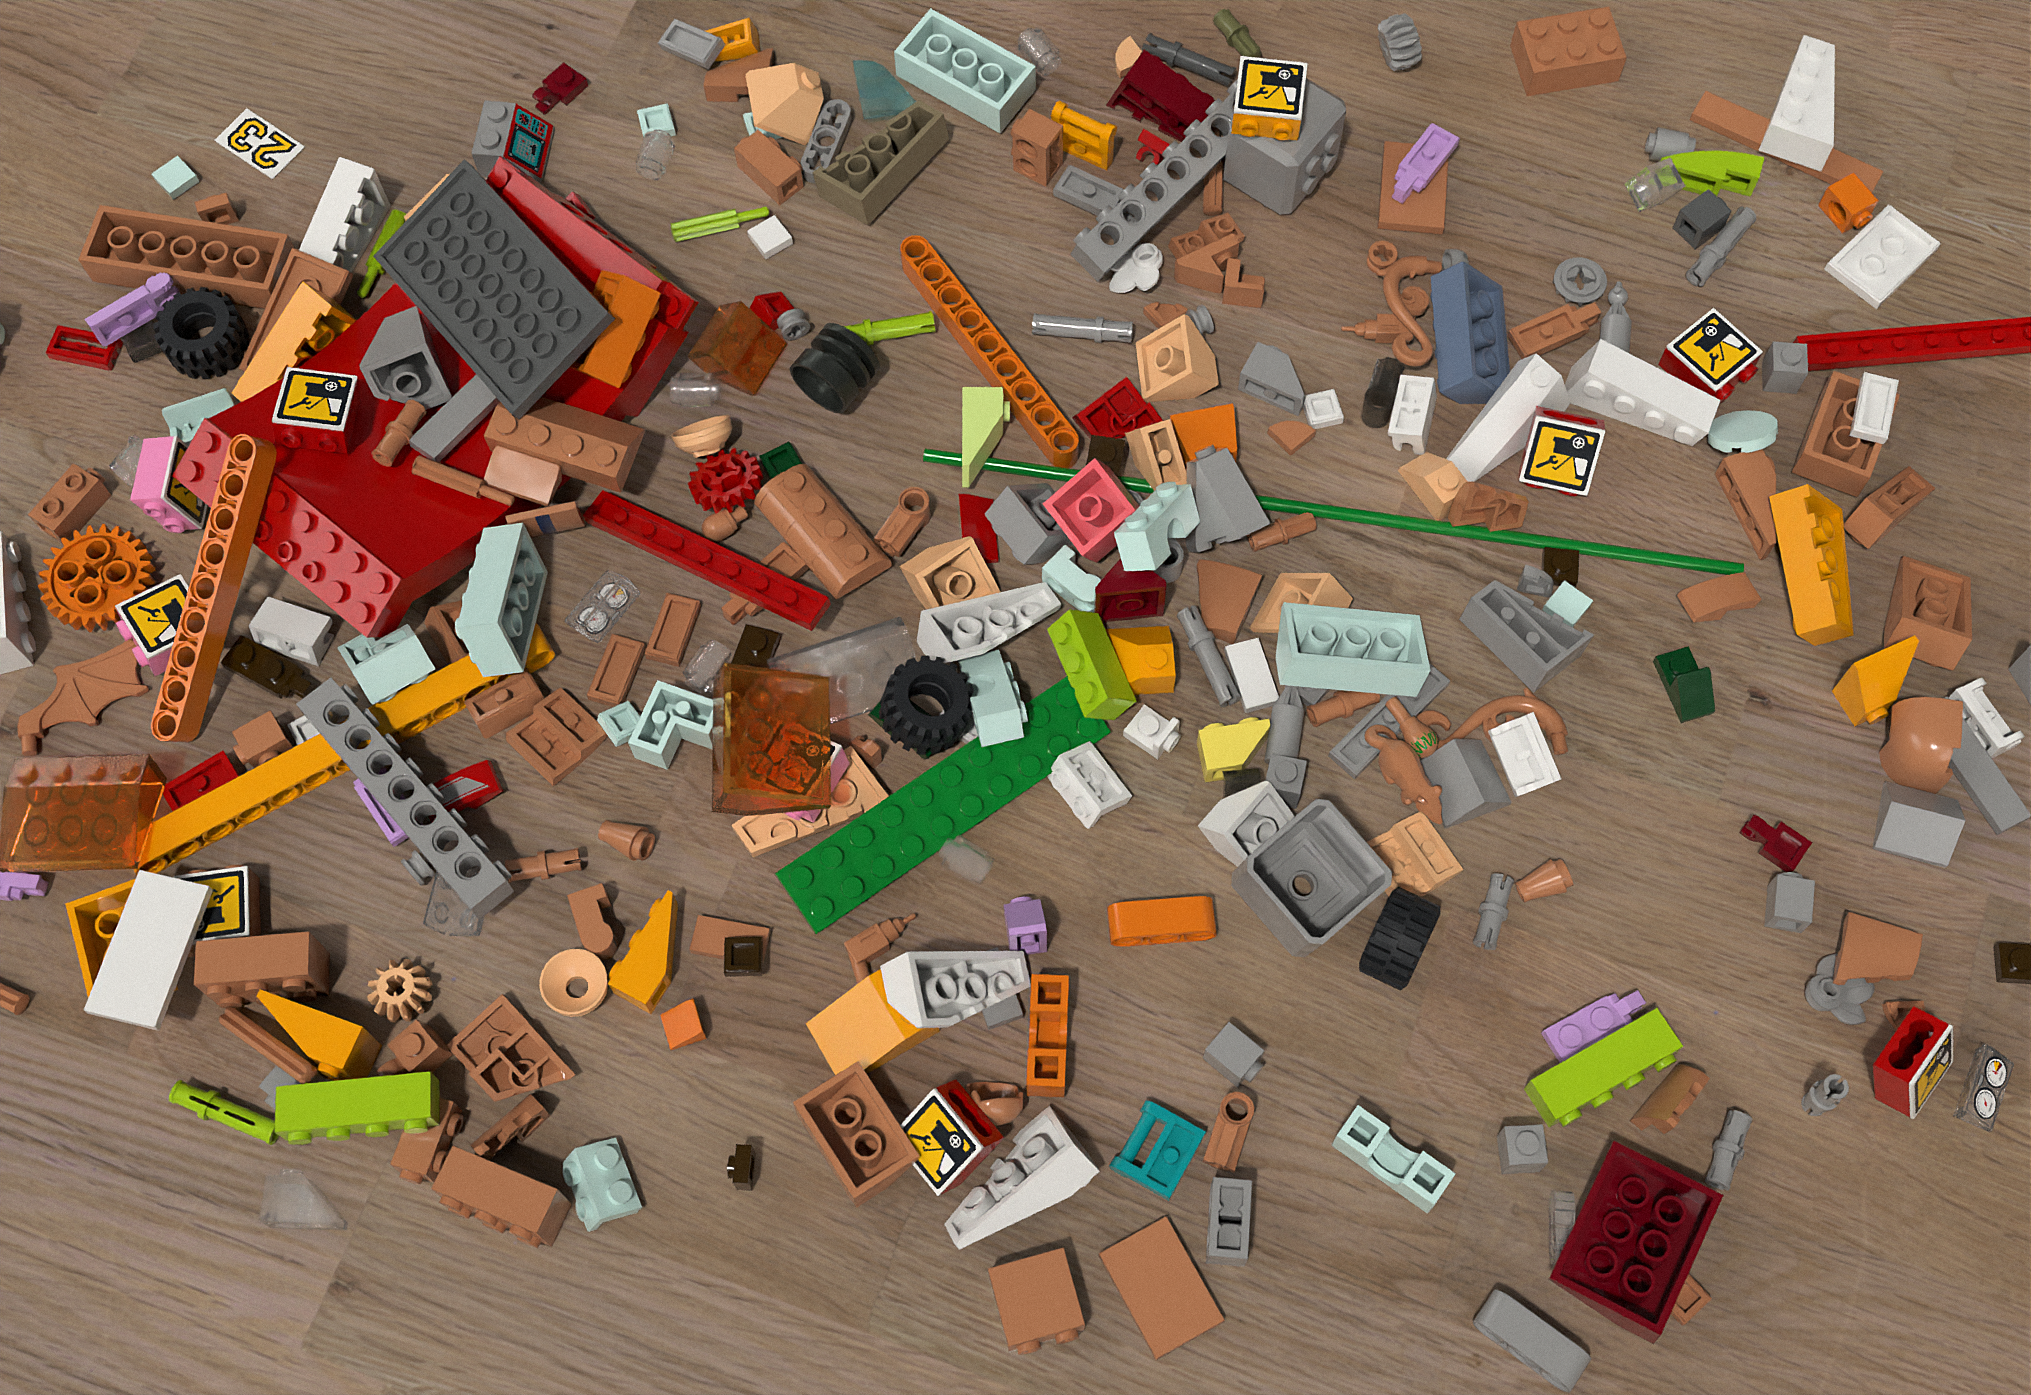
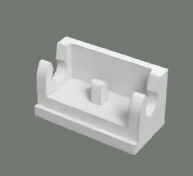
M1400 375L1388 429V436H1392L1393 446L1396 450L1401 451L1402 444L1408 443L1413 446L1412 450L1415 454L1422 455L1425 453L1437 399L1434 378Z
M271 597L266 598L249 624L255 643L268 650L319 666L322 662L321 659L334 637L333 634L327 633L332 625L331 617Z
M1979 678L1956 689L1949 699L1963 701V719L1990 757L1994 758L2019 745L2022 742L2021 739L2025 736L2021 731L2012 733L1982 691L1984 689L1982 686L1987 683L1983 678Z
M1534 712L1488 730L1515 797L1561 780Z

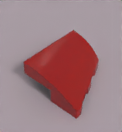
M1127 376L1072 417L1090 439L1091 435L1116 439L1125 438V433L1163 421L1151 403L1144 401Z

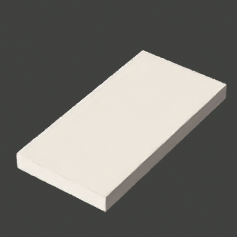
M139 870L84 1011L91 1015L159 1031L213 889L207 885Z

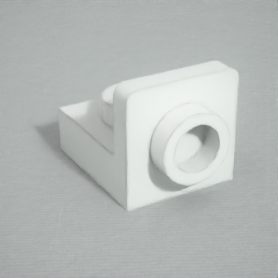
M1144 704L1124 729L1123 736L1156 759H1159L1165 750L1168 753L1171 752L1181 737L1178 733L1180 721L1175 717L1168 721Z

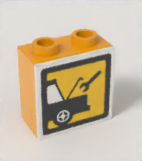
M1241 56L1231 133L1241 134L1246 137L1259 136L1275 138L1277 140L1298 141L1308 63Z

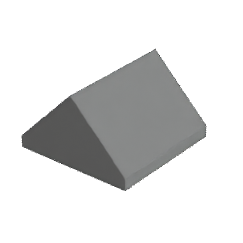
M1453 739L1436 750L1432 755L1420 761L1424 773L1432 786L1439 785L1442 788L1439 798L1442 803V824L1445 829L1509 806L1512 803L1481 740Z
M1885 781L1882 788L1872 849L1946 868L1966 821L1959 801Z

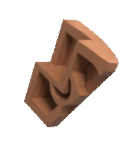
M773 48L762 50L707 71L704 79L706 100L712 102H738L739 94L749 95L745 74L750 70L773 67Z
M1473 481L1466 482L1459 489L1453 500L1448 519L1452 527L1485 522L1490 532L1520 528L1523 525L1529 502L1526 496Z
M1199 559L1197 573L1201 617L1207 630L1212 631L1215 638L1235 644L1247 617L1248 609L1260 585L1262 575L1237 566Z
M1849 912L1844 919L1841 949L1835 958L1833 983L1845 985L1848 979L1865 978L1867 983H1877L1882 979H1891L1893 981L1910 980L1918 962L1923 934Z
M1676 1065L1630 1121L1641 1131L1653 1124L1663 1134H1666L1680 1121L1679 1116L1691 1106L1710 1078L1693 1067Z
M529 1094L472 1142L470 1146L481 1158L490 1160L515 1136L523 1142L551 1115Z

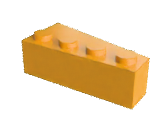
M302 281L250 365L238 380L232 394L242 402L284 378L287 367L299 368L334 341L356 319L331 297Z
M1809 484L1769 496L1793 613V627L1796 634L1814 646L1853 636L1842 508Z

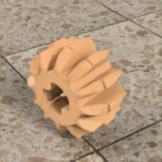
M404 959L400 966L395 960H389V970L384 971L380 967L376 968V973L380 977L379 980L368 981V986L374 990L367 996L368 1001L376 1005L374 1011L377 1015L384 1016L387 1014V1019L390 1022L395 1023L400 1015L406 1022H410L413 1010H416L419 1014H424V1008L420 1005L421 1001L427 1002L432 1000V995L426 991L433 986L432 981L429 977H424L426 970L421 965L413 967V963L409 959ZM402 986L405 991L398 995L395 991Z

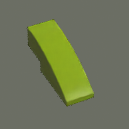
M1694 151L1674 154L1661 158L1653 182L1697 194H1702L1709 189L1717 196L1720 189L1751 197L1759 180L1765 157L1731 151Z

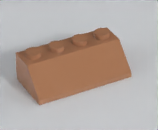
M540 397L520 419L513 416L501 402L497 404L484 438L491 452H493L496 445L558 464L563 475L621 493L645 434V429Z

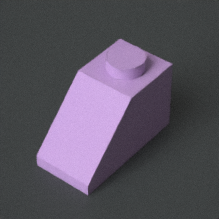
M1018 897L1012 899L1009 904H1004L1009 951H1023L1024 955L1047 952V929L1040 899L1032 900L1031 897Z

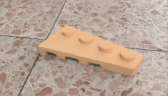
M849 746L844 750L849 766L814 823L802 817L800 820L792 819L783 813L781 808L771 803L769 807L759 806L732 824V828L752 857H756L856 819L889 796L852 746Z

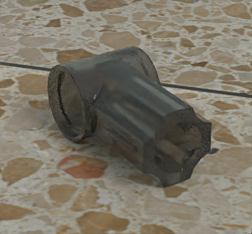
M1385 357L1376 361L1361 408L1360 417L1366 426L1381 428L1390 421L1400 375H1403L1405 366L1401 365L1397 359Z

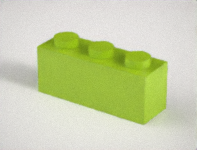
M1069 609L1047 629L1071 687L1075 689V696L1085 718L1114 721L1136 702V698L1098 613Z

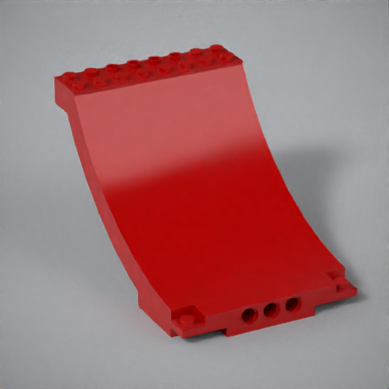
M499 156L486 181L591 293L602 270L625 275L661 293L658 299L659 309L653 319L649 320L644 331L646 334L645 341L640 350L635 351L630 363L632 365L631 373L628 379L621 383L620 388L568 368L541 396L620 422L626 415L638 417L689 332L684 329V326L699 302L659 273L655 265L562 196L550 192L509 160ZM396 282L358 320L299 367L300 369L355 375L358 377L361 401L347 453L289 448L276 444L272 417L284 379L282 378L254 396L210 418H204L172 475L211 508L231 440L237 435L246 434L272 442L277 453L276 461L253 544L366 638L384 637L395 631L414 600L446 582L475 561L476 546L480 543L483 528L508 525L505 516L538 509L541 504L514 496L515 501L511 506L485 496H481L479 499L421 476L413 475V463L422 454L412 448L410 443L402 447L391 466H384L373 458L372 452L385 436L386 426L390 421L396 420L405 404L392 399L386 401L374 397L359 365L384 318L416 306ZM418 308L431 335L453 397L476 373ZM447 402L425 410L427 411L426 415L418 423L412 434L414 435ZM495 408L439 463L483 480L492 455L484 434ZM561 474L562 481L558 489L571 477Z

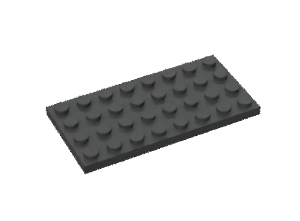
M465 159L373 256L506 409L518 419L535 404L615 319Z

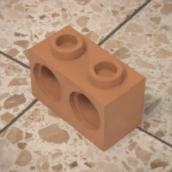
M1029 109L1022 119L1018 118L1011 129V136L1013 137V147L1011 150L1013 170L1046 187L1063 164V125Z

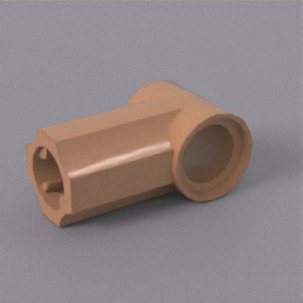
M910 487L900 494L899 504L874 537V543L884 553L892 557H900L917 531L929 523L931 515L927 492L918 487ZM911 506L922 507L918 511L908 510V508Z
M1241 1092L1229 1093L1220 1104L1203 1158V1162L1211 1167L1222 1171L1235 1172L1247 1131L1254 1115L1253 1101L1246 1094ZM1233 1103L1239 1104L1245 1109L1246 1117L1243 1120L1234 1121L1227 1116L1226 1107Z

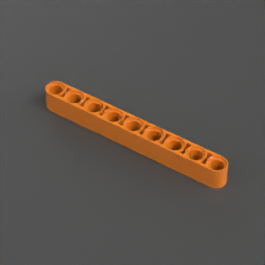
M918 235L905 238L900 245L902 269L989 384L992 387H1003V401H1010V411L1049 462L1055 467H1073L1077 463L1079 456V436L930 243L924 237ZM956 302V304L949 305L947 303ZM968 325L976 326L974 328H965ZM985 349H992V350H994V351H992V352H984L983 350H985ZM1003 373H1011V374H1013V375H1011V376H1002L1001 374H1003ZM1022 397H1030V398H1032L1031 400H1028V401L1020 400V398H1022ZM1042 421H1048L1051 424L1040 425L1038 423ZM1068 446L1070 449L1060 450L1057 447Z
M240 434L235 436L228 446L151 721L152 734L159 741L188 743L193 741L200 731L276 461L277 453L275 446L266 439Z

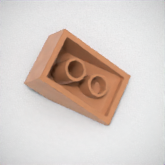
M1902 556L1884 627V648L1886 649L1916 635L1919 643L1913 658L1924 661L1934 667H1943L1953 671L1972 641L1971 577Z

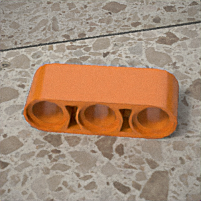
M1193 896L1114 903L1107 907L1110 944L1113 946L1129 947L1209 940L1217 936L1214 904L1211 897Z

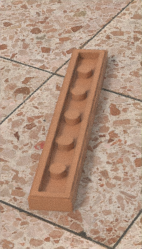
M1708 91L1704 92L1690 117L1691 121L1756 151H1759L1770 119ZM1832 148L1821 172L1759 151L1831 185L1854 172L1871 193L1884 172Z

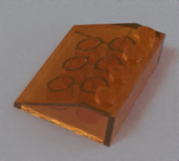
M724 662L713 683L712 812L755 816L829 809L831 806L829 677Z
M150 754L15 758L3 790L0 833L1 873L138 869L168 778Z

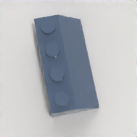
M1462 261L1431 276L1432 291L1430 297L1433 303L1434 314L1432 324L1436 340L1437 385L1440 393L1459 404H1487L1510 373L1503 288L1494 280Z

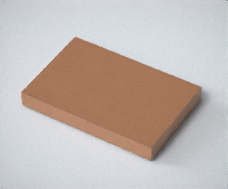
M1385 141L1382 158L1378 229L1443 234L1448 159L1425 188L1420 192L1413 190L1411 195L1402 204L1391 198L1395 191L1394 186L1398 182L1394 177L1399 164L1415 144Z
M1167 1217L1160 1219L1099 1253V1258L1155 1360L1224 1323V1318Z

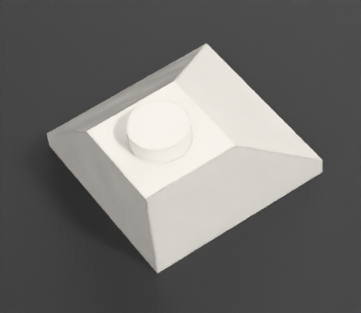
M1263 781L1221 799L1198 827L1213 847L1238 867L1250 854L1295 816L1272 784L1268 781Z

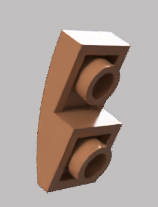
M1225 213L1201 221L1198 230L1171 238L1168 247L1175 258L1179 259L1233 233L1239 243L1244 240L1245 236L1230 214Z
M1745 572L1725 575L1701 582L1680 591L1677 595L1693 623L1721 620L1727 611L1755 608L1761 601V597Z

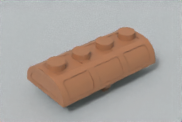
M798 464L775 476L756 495L754 504L836 600L892 567L891 560L879 549L861 525L842 506L836 496L816 476L809 465Z

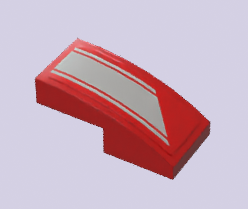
M489 760L463 768L433 784L445 798L441 805L447 812L453 808L458 813L467 807L477 809L503 792L493 765ZM436 815L428 816L431 823H433Z

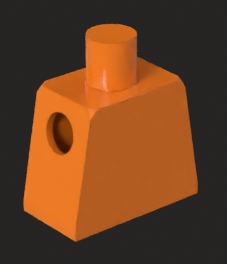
M1233 403L1170 415L1186 472L1187 462L1197 458L1195 452L1213 444L1215 449L1228 448L1236 462L1237 440Z

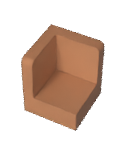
M1228 258L1222 304L1261 308L1265 278L1263 276L1239 274L1241 259Z

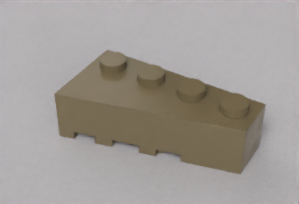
M920 100L887 121V127L880 132L870 133L862 138V144L848 153L845 150L835 157L836 162L826 169L821 166L812 172L820 198L869 225L949 140L944 114Z

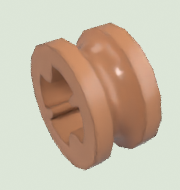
M1378 241L1372 244L1367 256L1368 268L1376 273L1390 266L1398 257L1396 247L1387 241ZM1383 254V257L1387 259V261H1381L1380 257H1377V255Z

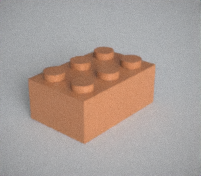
M1609 7L1517 21L1510 44L1526 96L1618 82L1627 58Z
M1833 371L1820 394L1791 473L1858 497L1871 477L1882 444L1849 436L1860 380ZM1896 393V398H1895L1893 413H1894V411H1895V408H1896L1898 399H1899V397H1900V394H1897V393Z
M309 931L196 941L194 985L221 1008L242 1007V1003L256 1002L259 1005H263L257 998L259 990L285 999L293 998L297 1002H312L317 999V996L329 995L330 952Z
M452 1146L431 1188L441 1197L439 1203L448 1207V1211L466 1219H469L471 1214H475L474 1218L483 1222L482 1225L501 1234L508 1228L510 1229L509 1233L516 1236L517 1240L534 1248H538L540 1243L552 1247L572 1205L558 1189L455 1146Z

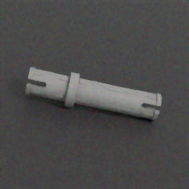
M1743 206L1739 207L1713 242L1703 247L1699 253V259L1686 273V278L1691 284L1695 286L1699 284V287L1703 286L1710 275L1724 265L1727 254L1756 221V214L1749 207L1744 209Z
M1034 313L1032 334L1095 339L1094 341L1097 343H1102V340L1131 343L1133 322L1104 320L1102 316H1097V319Z
M1196 605L1191 606V612L1186 607L1177 614V618L1180 620L1189 639L1187 645L1191 651H1195L1218 698L1220 707H1227V701L1230 706L1241 699V695L1238 693L1214 644L1216 638L1212 631L1207 630Z

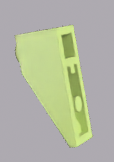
M962 387V487H970L1003 436V421H1010V401H1003V387Z

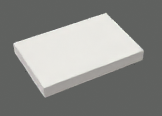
M1888 204L1827 263L1824 270L1877 309L1938 250L1941 243Z

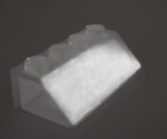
M897 617L767 659V663L786 721L804 730L812 731L870 712L881 700L891 674H894L896 667L900 664L905 666L906 661L913 657L916 659L909 631L901 617Z

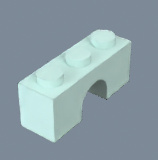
M1165 482L1158 485L1156 490L1146 500L1142 501L1136 511L1128 516L1125 522L1114 532L1124 571L1156 570L1171 554L1167 538H1186L1200 523L1191 484L1176 485L1175 482Z
M999 650L958 660L960 673L964 672L968 677L965 684H972L974 690L970 701L981 747L1023 738L1022 723L1028 722L1024 702L1020 698L1017 682L1014 681L1010 662L1003 663Z
M1358 1105L1335 1137L1331 1146L1428 1214L1455 1176V1173L1426 1152L1422 1151L1421 1154L1414 1153L1399 1144L1390 1135L1389 1126Z

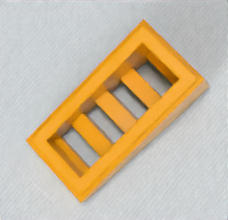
M750 18L706 30V32L722 38L726 44L714 62L741 59L760 52L759 33Z

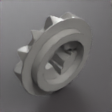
M1576 257L1565 260L1557 267L1552 283L1556 286V294H1561L1565 297L1566 303L1569 301L1577 302L1580 307L1584 303L1589 302L1592 304L1599 297L1603 296L1607 286V277L1604 270L1596 262L1587 258ZM1578 274H1580L1581 281L1584 283L1582 290H1579L1577 283H1574Z

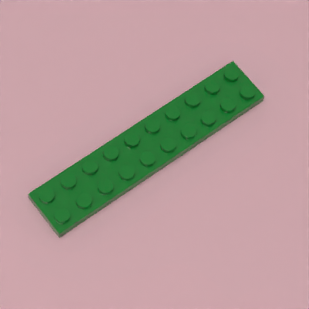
M1068 676L1025 704L1028 722L1022 723L1023 738L981 747L979 737L977 736L774 874L815 935L1053 772L1051 766L1060 754L1089 741L1095 744L1111 733L1102 719L1084 717L1075 696V689L1071 687Z

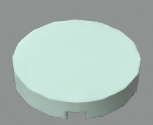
M1746 410L1724 414L1713 420L1708 433V443L1713 448L1727 453L1732 452V448H1741V452L1745 453L1758 451L1774 443L1776 434H1778V422L1773 415L1762 411Z

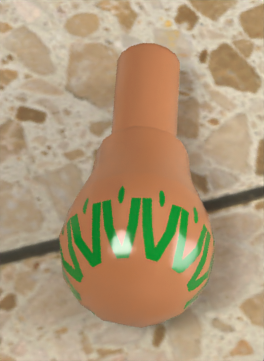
M1393 697L1386 702L1385 706L1400 724L1399 729L1403 734L1405 742L1417 752L1420 758H1427L1437 750L1439 744L1436 733L1421 723L1415 716H1411L1397 697Z

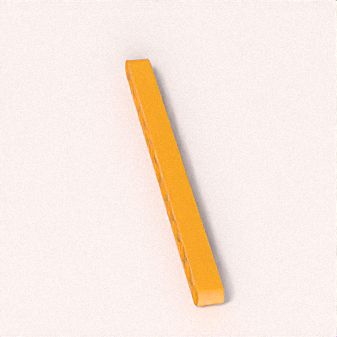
M535 623L525 668L528 669L530 674L550 663L555 656L554 650L537 623ZM467 655L429 675L420 683L412 684L397 692L390 700L378 702L367 709L380 723L376 730L382 737L389 733L400 744L467 708L464 701L516 673L483 677L477 665L472 663L470 656ZM318 734L133 832L122 841L121 845L136 876L139 870L157 874L346 773L350 768L321 734ZM371 740L362 741L357 749L367 747Z

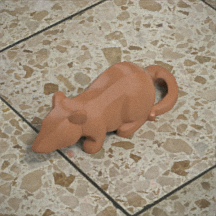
M1383 725L1369 727L1364 734L1365 741L1372 747L1380 750L1378 763L1386 782L1391 785L1395 783L1402 790L1400 796L1404 805L1408 806L1415 802L1416 808L1432 822L1439 825L1442 824V803L1439 798L1442 788L1439 785L1432 786L1424 773L1417 752L1408 743L1398 740L1395 733L1388 727ZM1378 733H1380V734H1385V735H1387L1389 738H1384V737H1381V736H1379V735H1377V734H1378Z

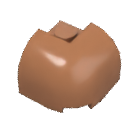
M1917 697L1899 701L1892 706L1889 731L1890 740L1879 751L1881 766L1890 779L1899 785L1936 794L1953 775L1952 769L1948 768L1953 749H1961L1963 701L1935 697Z

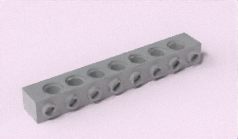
M1238 79L1228 88L1227 92L1230 95L1223 102L1218 98L1205 111L1208 117L1202 123L1196 119L1184 131L1183 134L1186 138L1180 144L1175 140L1161 154L1165 159L1160 164L1156 165L1152 162L1140 174L1143 180L1136 187L1131 183L1117 197L1121 201L1114 208L1108 205L1095 218L1099 223L1092 230L1085 227L1074 238L1073 242L1076 246L1070 255L1097 282L1226 157L1228 132L1233 122V106L1235 105ZM1211 127L1220 129L1223 137L1216 136L1212 132ZM1189 148L1197 149L1202 158L1192 156ZM1167 170H1175L1179 174L1180 179L1175 180L1171 178ZM1145 191L1154 192L1158 197V201L1149 200ZM1123 212L1133 214L1136 223L1126 221L1123 217ZM1100 234L1110 235L1114 240V244L1108 245L1104 243Z
M330 677L296 705L480 920L514 892L507 881L512 875L499 860L493 864L485 856L490 850L476 834L470 838L465 833L463 828L467 826V823L454 808L449 812L446 811L441 805L445 798L432 783L426 787L419 778L424 774L413 760L408 758L404 762L397 753L402 749L389 733L382 737L376 730L380 723L367 708L361 712L356 707L355 703L359 699L345 683L339 687ZM349 715V718L344 723L336 724L340 717ZM371 740L367 747L357 749L362 741ZM392 765V768L386 774H378L383 766ZM414 790L410 798L400 800L401 795L405 791ZM436 815L433 823L426 826L422 825V821L427 816ZM452 840L459 841L455 849L443 851L448 842ZM481 866V870L476 876L465 877L471 867Z

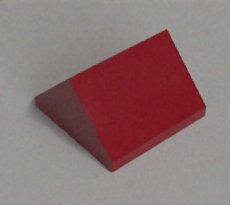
M1120 558L1095 587L1094 613L1099 614L1102 623L1163 616L1167 587L1166 580L1152 570L1124 571Z

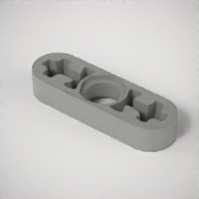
M830 100L823 106L802 156V174L804 179L810 183L816 184L812 173L815 170H811L810 167L816 166L818 156H820L821 166L824 169L836 162L835 157L839 155L852 122L850 106L843 100ZM837 113H841L842 115H838L836 118L835 127L832 126V117H835ZM824 136H830L835 139V142L830 146L818 144L819 139Z

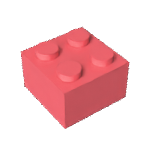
M1096 458L1043 503L1080 554L1096 563L1117 546L1114 532L1139 507L1138 503L1110 467Z

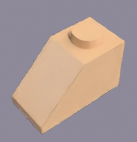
M1170 419L1125 433L1134 464L1154 491L1158 485L1165 482H1175L1176 485L1186 484L1187 472Z
M1428 452L1401 466L1398 470L1435 520L1439 521L1448 517L1457 492L1464 483L1468 482L1452 461Z

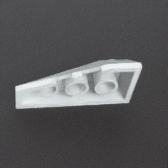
M1533 354L1519 360L1446 459L1454 463L1468 482H1475L1519 452L1526 445L1536 406L1564 412L1571 403L1562 376L1538 354Z
M1043 582L923 610L920 615L917 644L925 655H929L930 660L935 661L936 657L944 658L943 663L981 655L1058 611L1061 608V603L1047 583Z
M1023 951L906 952L880 966L887 1002L917 1028L949 1027L1031 987Z
M1050 1106L1019 1131L1013 1139L1016 1146L1004 1161L997 1158L990 1167L993 1173L984 1186L973 1188L944 1224L958 1249H962L1072 1196L1080 1188L1086 1186L1100 1172L1088 1152Z

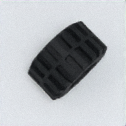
M200 287L199 291L190 288L186 289L185 294L176 293L173 295L175 299L171 302L167 300L162 305L164 310L158 311L155 316L158 322L154 323L153 330L156 333L154 336L172 366L182 375L187 373L188 377L196 379L199 375L203 380L210 379L213 374H216L217 377L224 375V370L229 369L231 371L236 367L234 363L237 360L242 361L244 357L242 350H247L249 346L247 341L249 332L236 307L226 295L223 296L216 289L210 292L208 287ZM213 327L206 336L190 340L197 331Z
M929 655L921 656L919 662L914 657L906 661L905 666L900 664L896 667L894 674H891L879 704L881 705L879 717L884 719L882 727L885 733L891 731L890 739L895 744L898 741L904 743L902 749L910 751L912 747L917 749V754L924 755L926 750L929 749L931 754L940 753L942 747L945 750L951 748L954 742H958L973 713L970 701L974 692L972 684L966 685L967 675L964 672L957 673L958 666L952 662L949 666L944 664V658L936 657V660L932 661ZM918 694L933 697L943 707L944 714L939 716L924 715L912 706L909 697Z
M1400 887L1392 891L1361 956L1359 971L1400 991L1408 985L1438 921L1440 906Z

